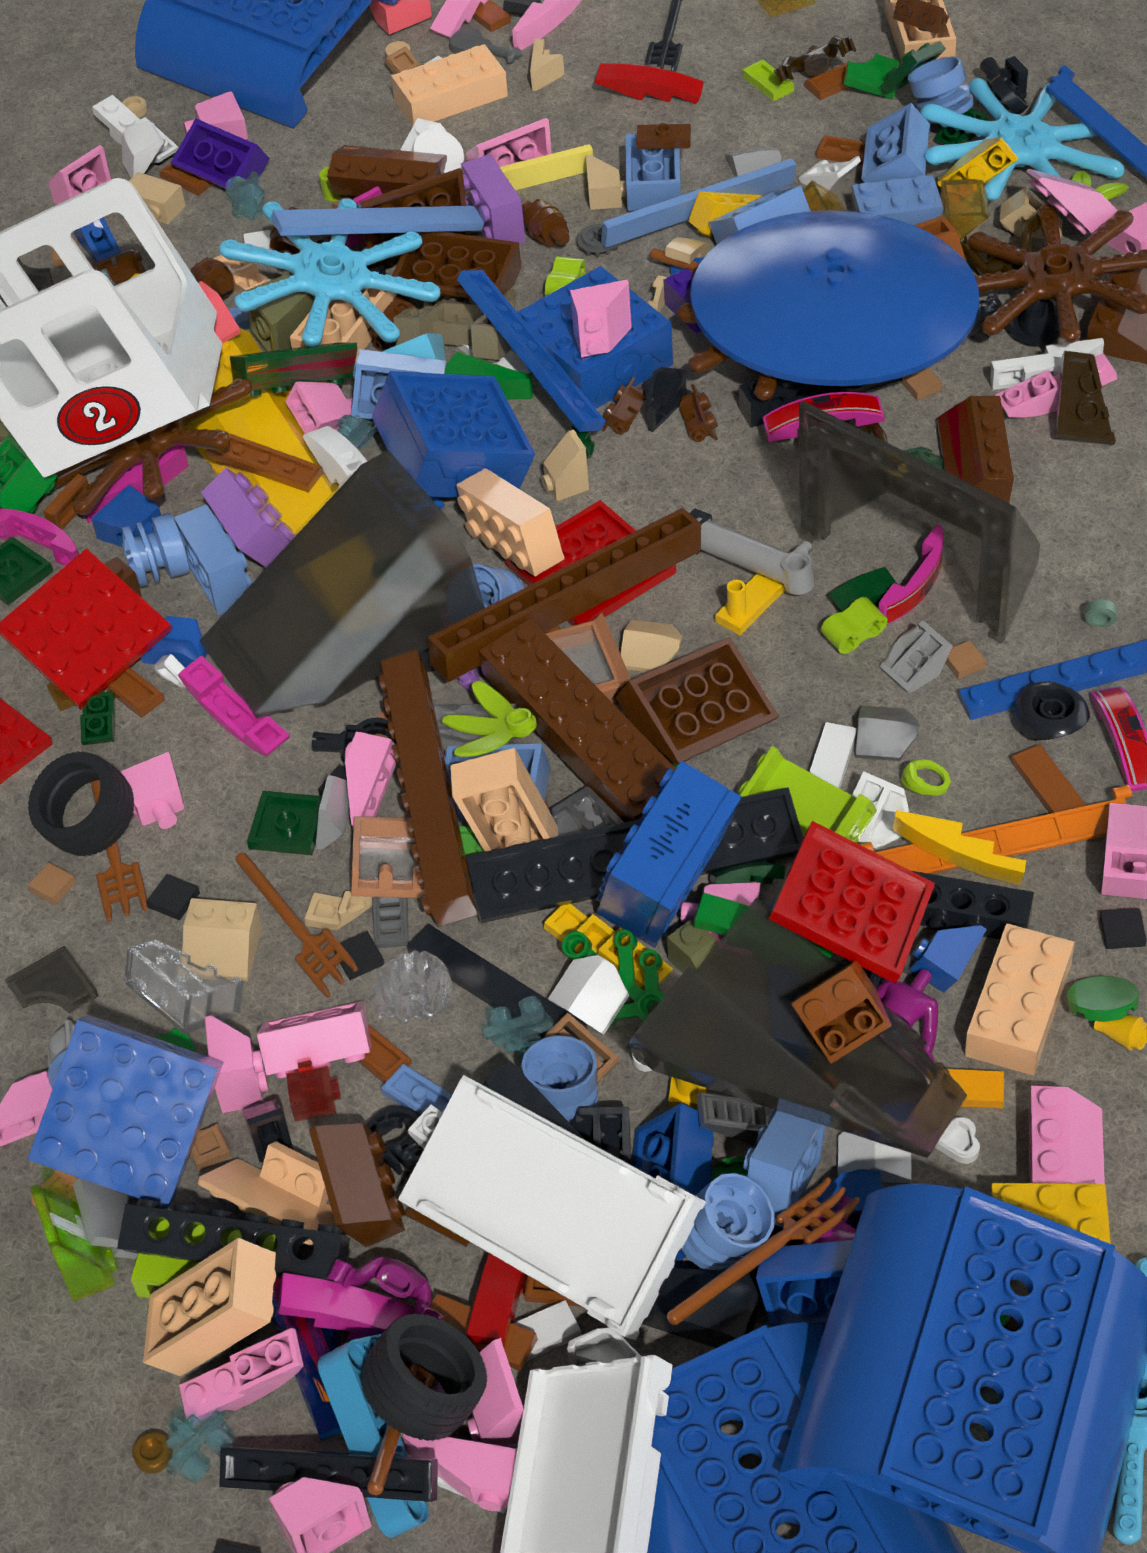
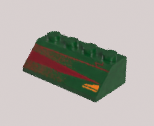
M337 342L321 344L315 347L306 346L230 356L233 381L239 378L248 379L252 384L249 396L261 395V389L271 388L272 393L289 391V385H294L295 382L326 381L336 385L343 384V378L353 377L358 349L357 342Z

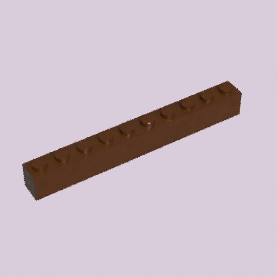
M681 508L429 636L430 665L447 682H450L481 666L479 650L529 618L543 632H546L701 551V523L684 508Z
M415 649L381 660L383 674L379 675V681L383 692L387 693L388 696L383 698L388 716H392V720L387 722L392 739H396L397 744L392 745V749L397 763H401V768L397 769V775L402 788L406 789V793L401 794L406 812L411 814V817L407 818L406 822L411 837H415L416 843L411 844L416 863H420L421 866L420 869L416 870L420 887L425 889L426 895L421 896V901L426 915L432 914L439 927L477 915V909L454 799L452 797V789L427 669L418 650Z

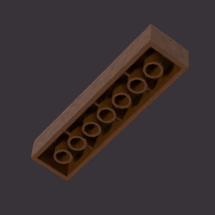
M531 618L480 649L482 673L515 709L526 708L536 717L537 727L535 730L574 772L624 822L641 819L644 807L651 796H656L661 787L659 786L668 769L676 770V768Z

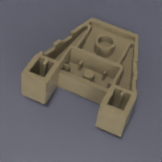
M508 290L503 296L515 309L516 290ZM443 294L442 301L437 303L424 302V308L419 309L412 306L394 317V324L400 330V336L395 341L396 346L423 334L435 333L442 334L445 345L471 346L473 357L483 358L484 361L497 362L510 351L508 342L496 331L495 326L480 311L479 306L472 298Z

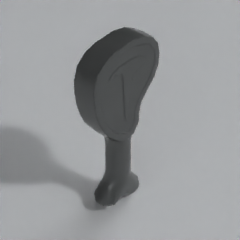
M474 27L459 29L449 40L450 50L454 54L485 44L493 55L505 58L508 64H512L514 59L522 56V51L518 47L509 49L492 44L490 40L485 39L481 32Z

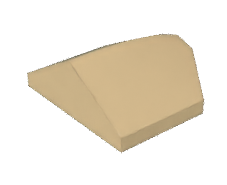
M631 620L624 629L620 654L626 669L650 672L668 664L679 651L682 635L672 624Z

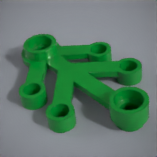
M621 930L614 938L619 954L620 971L618 973L630 995L629 997L636 1003L623 1005L609 1027L614 1026L618 1020L639 1017L646 1024L658 1025L667 1019L671 1011L669 998L660 992L658 970L663 964L662 957L652 949L645 950L640 955L639 963L644 968L645 991L635 984L633 950L637 947V937L629 930ZM570 932L563 939L562 950L571 960L598 955L592 950L591 940L582 932ZM630 936V943L627 946H621L622 939ZM583 943L584 949L580 953H575L576 946ZM650 956H655V963L651 966H647V959ZM659 1003V1010L651 1014V1005Z

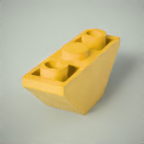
M1002 137L986 139L965 153L938 180L937 184L952 202L956 203L1018 161V157Z

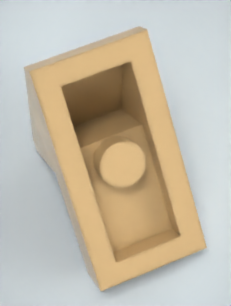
M534 39L530 68L532 91H537L564 76L563 55L550 54V50L545 49L544 39Z

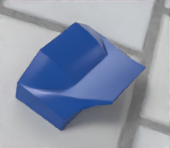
M166 616L165 619L171 624L172 630L141 657L142 663L156 664L162 656L172 654L186 668L201 655L206 658L210 646L202 636L196 619Z

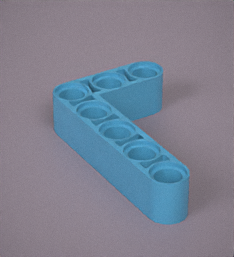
M382 1334L351 1340L324 1354L318 1360V1371L350 1453L378 1455L387 1427V1422L382 1420L368 1403L361 1385L363 1363L369 1351ZM400 1436L394 1456L408 1457ZM367 1497L380 1530L389 1538L397 1537L424 1524L428 1520L429 1510L426 1501Z

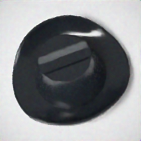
M1039 300L1032 303L1008 324L1014 337L1027 345L1045 346L1061 338L1057 306L1050 300Z
M1040 681L1027 686L1019 694L1015 705V719L1020 730L1027 736L1036 740H1050L1072 734L1081 729L1090 719V711L1084 698L1074 689L1056 682Z

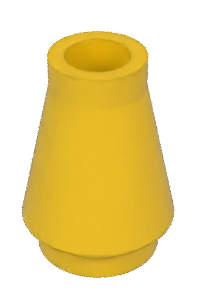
M1127 1015L1120 1020L1108 1022L1095 1021L1094 1030L1105 1034L1130 1051L1134 1048L1142 1050L1147 1043V1022H1144L1143 1017Z

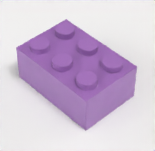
M488 154L461 163L467 206H474L484 222L481 230L482 236L484 238L519 242V244L525 242L521 198L492 155Z
M225 468L201 491L237 548L272 572H275L299 549L292 538L295 535L293 530L286 523L280 521L282 514L274 505L267 502L269 495L259 485L253 487L251 482L242 473L239 472L236 475L228 468Z

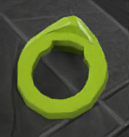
M926 759L909 762L901 776V784L905 788L921 795L940 796L945 794L951 785L949 773L945 768L934 761ZM926 768L937 772L941 776L943 784L933 786L926 783L917 776V769L922 770Z

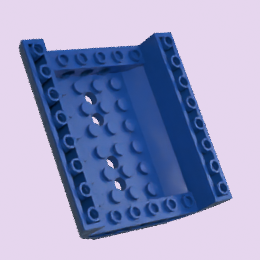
M146 0L136 32V67L211 97L232 91L240 108L294 128L308 111L300 88L373 0ZM379 0V1H382V2H385V3H388V4L394 6V5L397 3L398 0Z
M907 1184L882 1188L868 1194L778 1475L817 1490L829 1474L1022 1553H1101L1147 1364V1277L1130 1260L1115 1251L1114 1245L966 1186L964 1189L941 1185ZM1010 1280L1023 1282L1028 1289V1295L1019 1296L1015 1294L1010 1287ZM1000 1316H1012L1017 1321L1019 1330L1015 1332L1006 1330L1000 1322ZM987 1386L994 1389L998 1394L999 1403L989 1404L985 1402L980 1395V1387ZM978 1423L984 1426L988 1431L989 1440L985 1442L976 1440L970 1433L969 1425Z
M807 1322L789 1323L767 1328L765 1325L672 1369L670 1384L665 1390H662L669 1396L666 1416L655 1415L651 1444L654 1449L661 1453L647 1553L966 1552L948 1522L829 1474L817 1490L778 1475L825 1329L824 1325ZM728 1420H736L743 1426L742 1430L736 1435H727L721 1431L720 1427ZM753 1453L758 1455L762 1461L754 1469H745L739 1464V1459L745 1454ZM791 1522L799 1527L800 1532L792 1539H784L777 1534L776 1530L782 1523Z

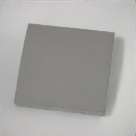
M78 1178L73 1187L89 1245L111 1247L114 1257L137 1259L138 1253L117 1249L125 1204L134 1205L133 1197Z

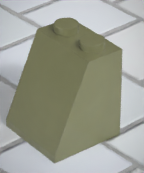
M288 273L276 279L270 280L268 282L250 288L246 291H250L256 289L257 287H262L270 283H275L280 280L287 279L293 274ZM295 292L248 312L250 332L265 352L292 348L290 336L311 311L315 299L313 295L306 292Z

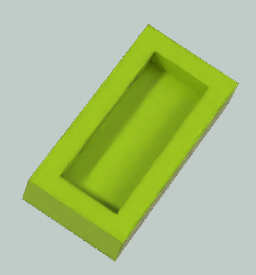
M760 60L742 69L743 78L772 101L794 92V83L789 79L784 80L779 85L774 73L775 68L765 60Z

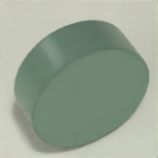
M1108 600L1091 601L1085 608V620L1092 626L1108 627L1117 620V606Z

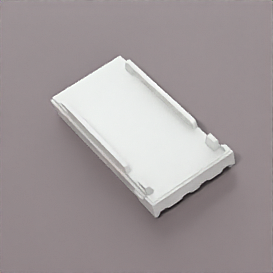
M464 1075L460 1079L398 1199L588 1310L587 1314L601 1321L618 1334L633 1340L637 1339L640 1333L639 1328L643 1320L650 1313L664 1279L668 1278L675 1264L674 1259L680 1248H683L694 1226V1220L699 1210L703 1209L706 1203L705 1200L659 1176H656V1178Z
M647 1355V1357L643 1356L641 1359H618L610 1363L598 1361L585 1363L584 1366L568 1365L553 1367L551 1370H530L500 1553H647L661 1453L654 1449L651 1444L655 1415L666 1416L669 1396L662 1390H665L670 1384L672 1364L656 1355Z

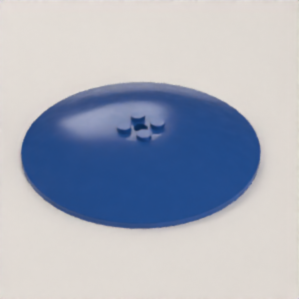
M830 210L809 211L760 221L735 232L718 243L704 257L695 271L691 285V306L696 323L708 340L721 352L750 369L798 383L824 386H852L898 379L930 367L952 353L966 339L977 319L979 289L976 278L966 261L943 240L921 228L900 220L869 213Z

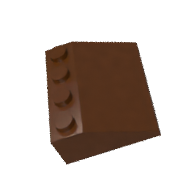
M461 168L375 196L359 202L358 208L467 206L463 171ZM449 231V232H448V233H455V234L470 235V231ZM406 233L356 234L359 252ZM401 255L376 262L374 265L391 263L399 260Z
M416 232L422 238L421 246L412 252L401 255L392 276L415 279L421 282H432L440 288L441 294L471 298L457 278L461 271L483 270L499 291L505 294L514 286L522 268L519 242L448 232Z
M1147 268L1110 273L1107 280L1109 283L1147 295ZM1100 297L1088 326L1087 340L1103 338L1104 355L1147 364V313H1134Z
M730 637L628 681L616 697L630 722L675 765L680 764L681 761L685 762L779 717Z

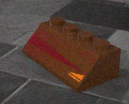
M344 145L333 152L327 177L334 194L359 196L377 186L382 194L443 174L447 155Z
M970 396L937 419L949 505L1009 504L1014 476L1000 396Z

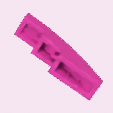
M184 445L169 448L158 459L163 485L189 466ZM142 462L129 468L130 471L125 472L111 486L91 513L85 515L88 524L92 522L91 518L127 485L132 486L143 494Z
M283 1273L280 1281L278 1314L313 1318V1327L348 1331V1339L352 1340L382 1334L398 1318L414 1314V1307L354 1286L348 1285L346 1289L340 1283Z

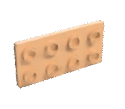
M277 1141L268 1145L262 1170L241 1159H235L199 1177L198 1185L209 1190L212 1196L224 1198L238 1205L239 1209L245 1213L268 1217L269 1224L281 1226L282 1219L304 1222L303 1229L317 1231L318 1224L336 1226L331 1206L327 1204L328 1195L318 1162ZM311 1240L303 1242L308 1245H314Z

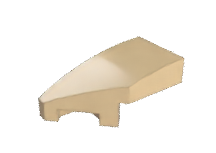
M676 237L666 246L665 256L690 264L695 258L704 257L708 253L710 243L696 239Z
M345 891L343 898L314 892L304 918L305 926L338 930L369 909L373 904V897L351 896L350 891Z

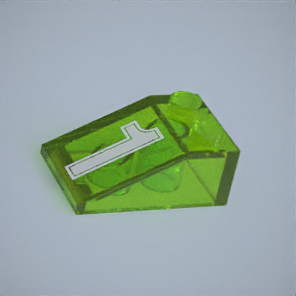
M34 1185L30 1187L50 1250L73 1302L116 1286L112 1272L117 1271L118 1268L111 1249L104 1251L102 1246L89 1245L79 1205L42 1186Z

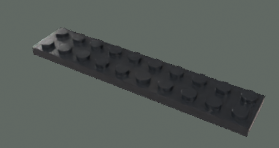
M789 787L741 797L722 841L701 875L710 874L733 865L765 862L796 855L803 840V834ZM640 819L466 856L480 923L596 899L600 893L599 889L604 882L603 878L607 872L608 864L616 852L621 854L620 851L625 844L624 840L634 824L638 825Z

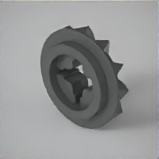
M603 224L587 226L578 233L577 244L579 250L585 251L587 256L596 254L599 257L600 254L609 255L610 251L617 250L618 244L607 248L602 244Z

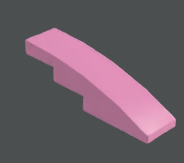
M446 0L430 30L435 34L450 39L460 29L464 21L470 22L479 3L485 5L487 0Z
M544 0L542 4L533 2L512 30L514 48L518 47L523 50L533 44L534 39L544 37L566 19L582 0Z

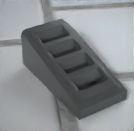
M373 897L374 943L377 948L407 946L409 944L408 898ZM400 905V906H395V907H384V908H382V906ZM400 918V919H396V920H385V921H382V919ZM401 929V932L382 934L384 930Z

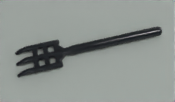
M672 0L663 40L658 43H649L644 66L658 64L657 68L663 69L664 65H672L671 71H677L683 45L681 43H673L672 39L682 0Z

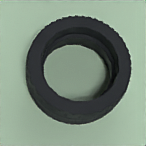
M71 752L56 758L38 775L30 791L28 814L34 828L54 846L72 855L91 856L111 847L125 832L134 810V794L126 778L107 761L89 752ZM100 780V794L97 804L91 813L78 824L63 828V813L73 793L87 783Z
M408 1314L395 1320L382 1333L369 1351L361 1370V1385L372 1409L393 1429L412 1438L435 1441L436 1439L440 1440L450 1436L465 1422L477 1406L487 1386V1370L483 1358L480 1356L475 1345L453 1325L434 1316ZM402 1360L413 1362L426 1369L440 1382L445 1393L436 1392L421 1384L407 1370Z

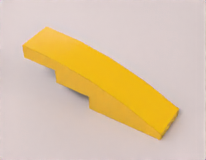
M896 810L892 830L919 848L950 864L984 877L1016 885L1021 884L1026 860L993 854L994 841L961 835L963 826L961 822Z
M572 904L560 906L544 922L543 929L561 942L570 932H582L591 940L592 950L615 965L616 969L620 971L618 948L614 943V938L619 931L623 930L621 927L615 931L594 914L588 918ZM630 936L622 939L621 946H627L630 943ZM638 941L637 947L633 950L635 984L645 991L644 968L640 965L639 958L642 952L648 950V948ZM578 944L575 951L580 953L584 949V944ZM650 956L646 961V965H653L656 957ZM664 961L662 967L658 970L659 985L673 972V968Z

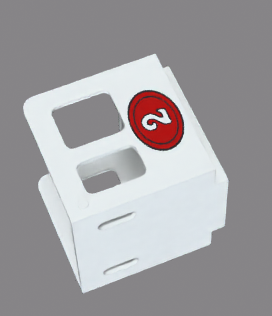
M121 178L111 179L0 232V295L8 305L6 307L0 299V419L44 478L210 405L223 344L214 331L217 311L132 183ZM114 212L124 216L155 263L153 269L116 286H113L106 275L93 269L71 236L73 231ZM49 245L55 249L73 276L38 292L19 265L17 258L40 246Z

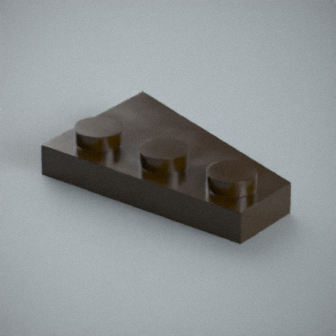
M1064 351L1062 354L1055 438L1114 445L1116 439L1114 432L1111 431L1108 419L1110 416L1108 408L1104 403L1101 391L1102 384L1094 354Z

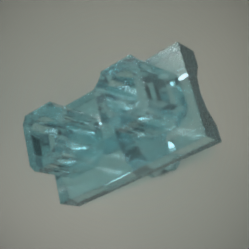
M253 171L247 180L240 176L230 178L226 183V192L233 198L232 215L237 219L244 215L250 222L262 216L263 211L259 203L265 198V191L259 186V175Z
M343 415L338 420L339 429L337 431L357 449L366 448L372 443V436L378 431L374 421H367L359 415L354 417Z
M530 996L518 1002L522 1016L514 1019L511 1018L510 1010L507 1007L489 1010V1027L483 1029L485 1039H491L496 1047L505 1045L507 1053L518 1050L523 1058L524 1053L531 1045L541 1040L539 1033L551 1030L555 1026L553 1018L545 1012L540 1000L536 996Z
M218 1410L210 1416L195 1434L192 1430L200 1423V1420L194 1414H191L184 1423L175 1417L169 1421L168 1427L173 1434L165 1444L171 1450H174L181 1442L184 1443V1446L168 1462L169 1466L166 1468V1471L171 1476L175 1477L179 1473L183 1478L196 1485L211 1467L197 1454L198 1451L206 1444L220 1457V1447L232 1446L234 1444L235 1438L223 1425L225 1417Z

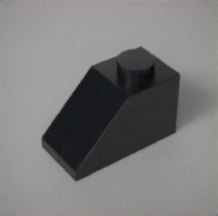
M277 1099L260 1102L251 1108L242 1110L259 1163L264 1161L268 1145L275 1141L293 1150L284 1114Z

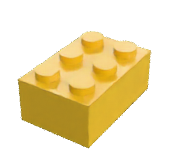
M992 1183L991 1197L1111 1244L1105 1184Z

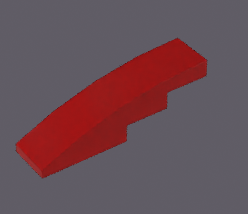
M600 63L594 83L637 100H643L644 95L648 94L665 102H670L672 96H676L697 104L704 81L678 72L651 66L626 63Z
M491 1253L488 1255L466 1335L471 1342L488 1345L493 1340L501 1338L503 1347H505L510 1323L515 1318L520 1293H523L527 1274Z

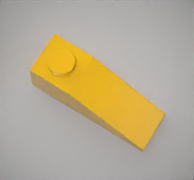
M699 191L688 221L697 228L698 233L711 237L713 233L708 222L762 196L758 194Z

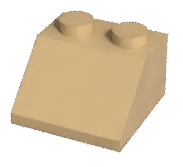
M191 898L183 925L182 976L248 981L263 927L257 903Z

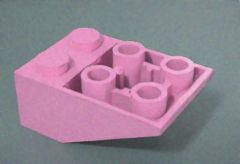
M1032 169L1026 171L1032 177L1028 182L1046 198L1050 196L1047 201L1055 206L1057 211H1060L1065 217L1069 215L1066 220L1084 236L1087 232L1093 234L1118 211L1100 192L1087 184Z
M1110 803L1101 895L1147 899V806Z

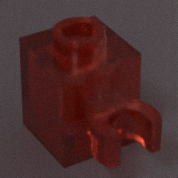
M311 1060L297 1063L299 1071L286 1074L294 1120L301 1121L337 1114L335 1100H341L338 1078L331 1080L328 1066L313 1069Z

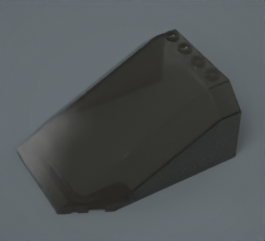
M387 450L361 464L348 475L237 595L200 639V643L253 715L259 718L278 712H293L294 707L314 704L315 708L326 706L382 674L381 660L415 649L421 652L429 647V636L484 609L485 606L471 558L449 518L390 451Z
M757 897L696 972L690 967L685 970L634 1033L626 1046L638 1062L647 1065L655 1072L925 1158L931 1154L967 1097L965 1091L951 1077L942 1062L935 1064L926 1053L924 1047L927 1043L923 1037L884 1004L883 1006L891 1022V1027L831 1064L791 1003L798 996L841 970V968L805 937L768 919L772 910Z

